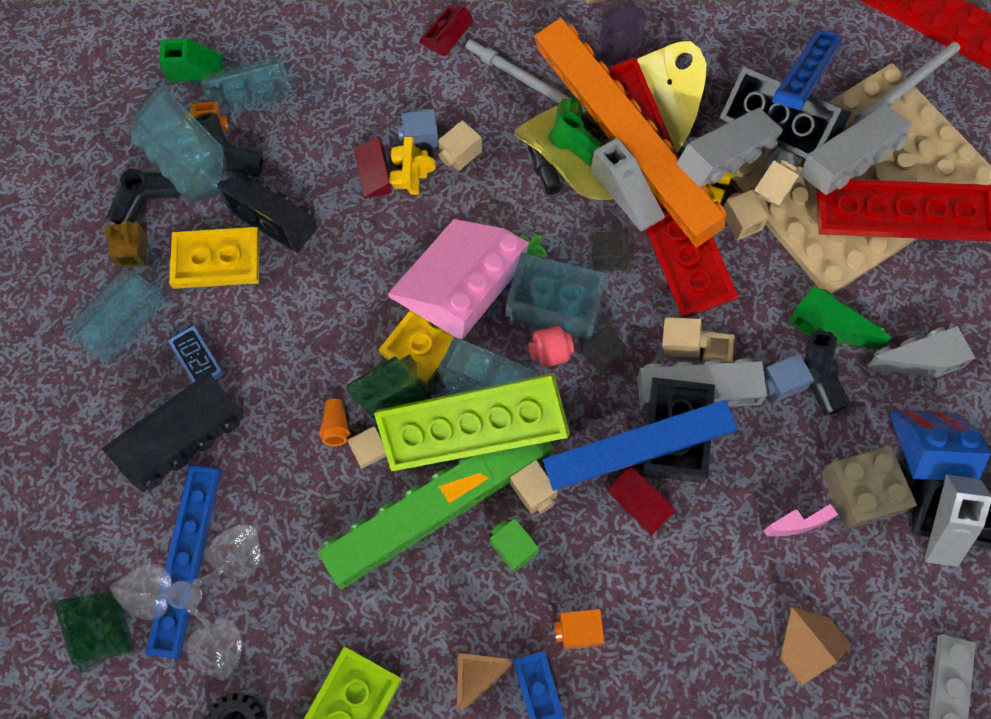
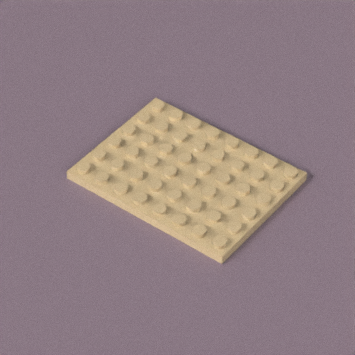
M891 63L829 102L852 112L845 125L847 127L855 120V116L863 109L872 107L907 78ZM914 86L889 106L912 123L907 134L909 136L907 143L900 150L890 152L882 162H875L869 166L867 171L861 176L856 175L851 178L858 180L991 185V165ZM777 146L769 154H761L751 164L744 163L734 173L730 184L737 192L745 193L750 190L754 192V189L764 176V168ZM803 158L796 171L799 179L780 208L756 195L769 217L765 225L820 289L827 290L831 294L836 293L916 240L914 238L818 234L816 187L801 176L806 161L805 158Z

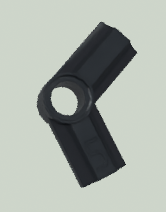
M217 113L202 114L192 120L193 127L204 152L203 163L208 171L214 174L229 171L260 176L263 165L262 151L234 147L227 142ZM214 153L220 154L224 160L216 158Z
M138 169L126 170L120 176L121 187L106 218L116 225L122 222H134L145 200L180 198L181 180L179 173H142ZM135 183H141L137 189H131Z
M819 329L810 334L804 362L814 379L809 387H811L824 415L830 416L848 408L851 403L838 379L839 369L834 358L837 338L832 332Z

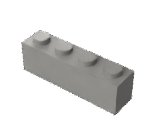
M884 105L809 153L801 176L825 195L836 188L842 189L851 178L856 175L861 176L867 171L869 166L875 162H882L893 150H900L909 139L907 134L912 123L887 105Z
M757 108L688 143L676 164L700 188L710 182L714 184L726 173H735L744 163L751 164L761 154H769L778 145L776 139L783 129L762 109Z
M747 358L736 360L734 363H722L720 360L705 362L703 365L680 362L674 366L666 367L654 363L640 368L637 376L641 411H647L652 377L714 384V403L726 399L729 407L761 405L767 397L762 361L752 362L751 359Z

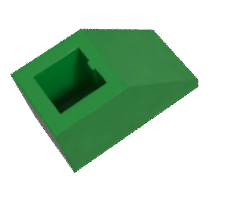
M188 38L160 40L159 64L169 82L222 80V54Z

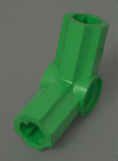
M574 97L562 98L558 104L554 127L548 135L549 140L560 149H569L591 167L594 151L604 146V144L583 128L584 125L581 120L583 109L580 106V100Z

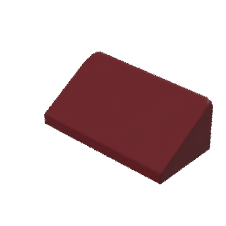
M447 6L422 36L419 43L442 56H446L474 22L468 9L464 6Z
M376 137L354 150L365 199L392 193L380 138Z
M629 466L607 490L651 536L676 511L632 466Z

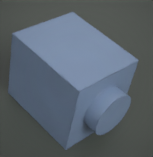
M434 109L401 113L403 125H397L400 142H403L405 137H413V145L417 148L439 147Z
M800 354L768 366L764 371L767 396L771 395L774 402L806 390L814 381Z

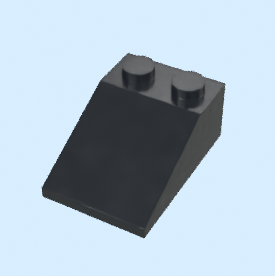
M652 377L645 426L713 404L715 385ZM711 440L641 462L640 475L702 483L709 475Z

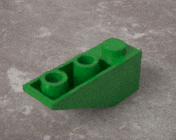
M815 285L788 320L789 323L810 336L811 332L819 329L832 332L837 338V343L880 350L891 338V335L886 333L880 325L871 323L859 315L856 309L845 306L836 300L829 291L820 289Z

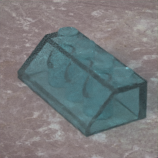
M159 87L133 117V130H131L133 143L135 146L140 147L148 160L160 169L162 175L168 178L175 185L177 191L183 194L190 203L220 195L216 185L219 181H222L223 147L164 87Z

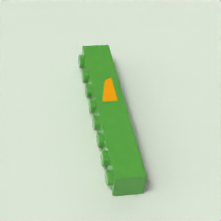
M549 441L461 458L458 461L459 465L449 471L443 469L432 476V481L423 487L417 485L405 493L404 496L406 498L398 503L390 502L377 511L378 515L369 521L362 519L350 528L351 532L341 538L335 536L323 544L324 549L317 553L335 584L342 590L510 484V477L535 460L539 465L543 463V459L554 455V446Z

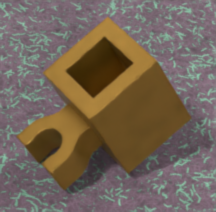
M122 222L117 225H105V237L109 240L108 257L117 268L146 266L147 234L140 224Z

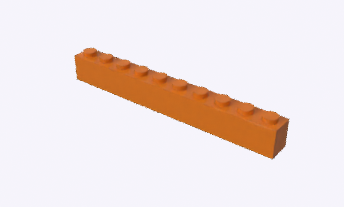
M559 18L534 35L540 54L576 99L580 100V104L608 139L613 141L618 138L633 155L654 196L693 245L697 248L725 229L726 211L718 201L713 202L708 196L707 187L704 185L700 188L676 164L678 158L674 155L675 151L671 143L667 139L662 140L659 137L655 124L650 119L645 120L641 115L642 111L634 99L629 100L626 97L622 84L618 80L613 81L611 79L607 66L602 61L597 62L589 44L586 42L583 44L578 39L579 35L572 24L567 25L562 18Z

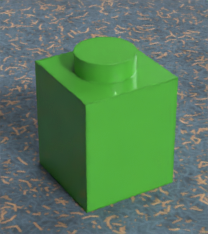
M516 519L509 523L504 520L491 531L493 536L490 537V544L513 573L539 554V547Z

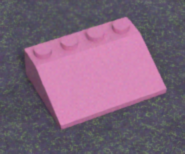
M453 219L388 293V297L462 341L525 263L529 242L504 228Z

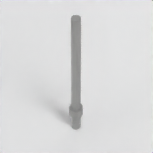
M469 39L466 43L465 48L481 57L482 62L489 66L495 65L555 102L559 103L562 98H570L499 56V52L493 48H485L472 39ZM580 104L583 109L581 117L598 126Z
M952 42L872 107L863 109L855 116V120L845 127L842 132L884 105L891 106L960 50V45L957 42Z

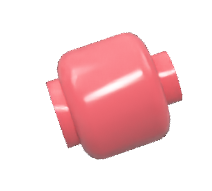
M553 326L535 331L533 342L528 343L532 361L538 359L539 364L544 368L566 363L570 359V354L574 353L570 332L568 330L564 331L561 326Z

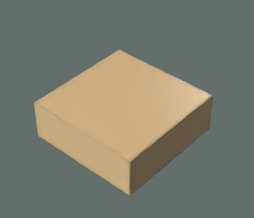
M708 331L707 348H702V362L720 360L722 363H733L735 335Z
M375 426L347 440L361 469L386 457L383 442Z

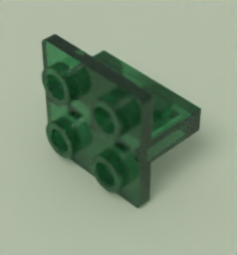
M410 354L401 360L395 356L347 384V392L375 421L374 413L377 410L431 399L430 393L418 381L417 362Z
M116 591L62 599L54 604L73 666H78L80 673L93 670L110 657L127 654L134 650Z

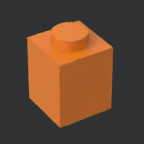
M600 609L561 613L559 616L560 622H554L556 642H562L563 650L597 647L604 644Z

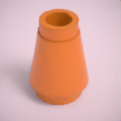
M329 399L325 402L319 436L325 445L340 446L347 442V437L350 435L342 400Z

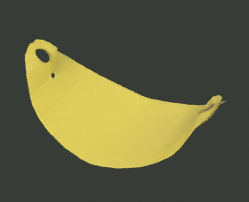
M691 41L670 44L637 59L677 153L690 134L697 117L706 79L707 63L701 48L695 46ZM682 53H689L693 57L691 65L684 70L678 69L675 65L677 57ZM668 79H671V80H672V84H671V85H668V83H667V80H668ZM557 106L535 116L515 130L514 135L539 151L550 164L554 165L578 194L589 199H613L592 174L589 165L569 149H560L550 142L548 135L554 127Z

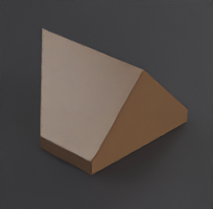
M792 606L780 659L798 682L804 685L837 663L852 644L829 617Z
M458 653L457 707L463 712L512 666V663L507 658Z

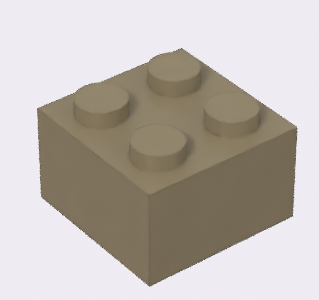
M891 445L832 462L821 471L845 530L903 514L917 506Z

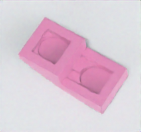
M829 504L804 520L799 511L795 509L769 525L763 531L767 536L799 534L827 523L838 514L832 505Z

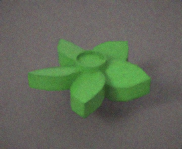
M520 235V238L529 242L525 258L528 266L533 263L534 257L542 258L547 256L545 249L541 246V235L532 237L531 241L527 237Z

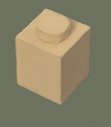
M463 120L438 140L440 159L446 166L452 165L457 171H460L482 152V137Z
M773 160L754 189V193L780 208L799 179V175L795 173L797 168L784 160L780 164Z
M753 190L732 194L727 198L724 205L726 211L725 220L737 240L762 231L769 218Z
M665 318L662 343L664 356L700 358L701 348H707L708 330H702L701 319Z
M536 460L510 477L511 487L530 514L537 510L540 514L544 513L555 504L553 499L557 497V490H552L548 476Z

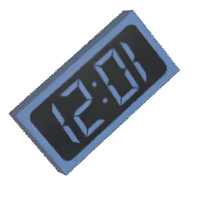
M195 326L168 340L193 383L208 372L211 373L215 380L224 375Z

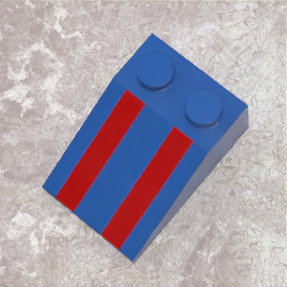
M890 410V418L913 479L945 480L946 475L980 479L991 455L980 430L952 412Z

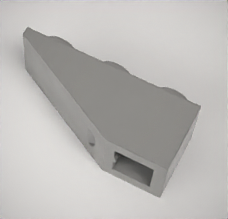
M618 138L594 151L590 171L641 232L664 219L665 216L636 159Z
M958 326L948 330L940 327L928 333L926 338L919 340L917 336L902 342L900 344L901 347L892 349L890 346L876 351L873 354L874 358L867 364V367L872 370L940 377L964 368L975 359V356Z
M946 475L925 555V562L956 567L960 565L984 528L991 504V494L981 479Z

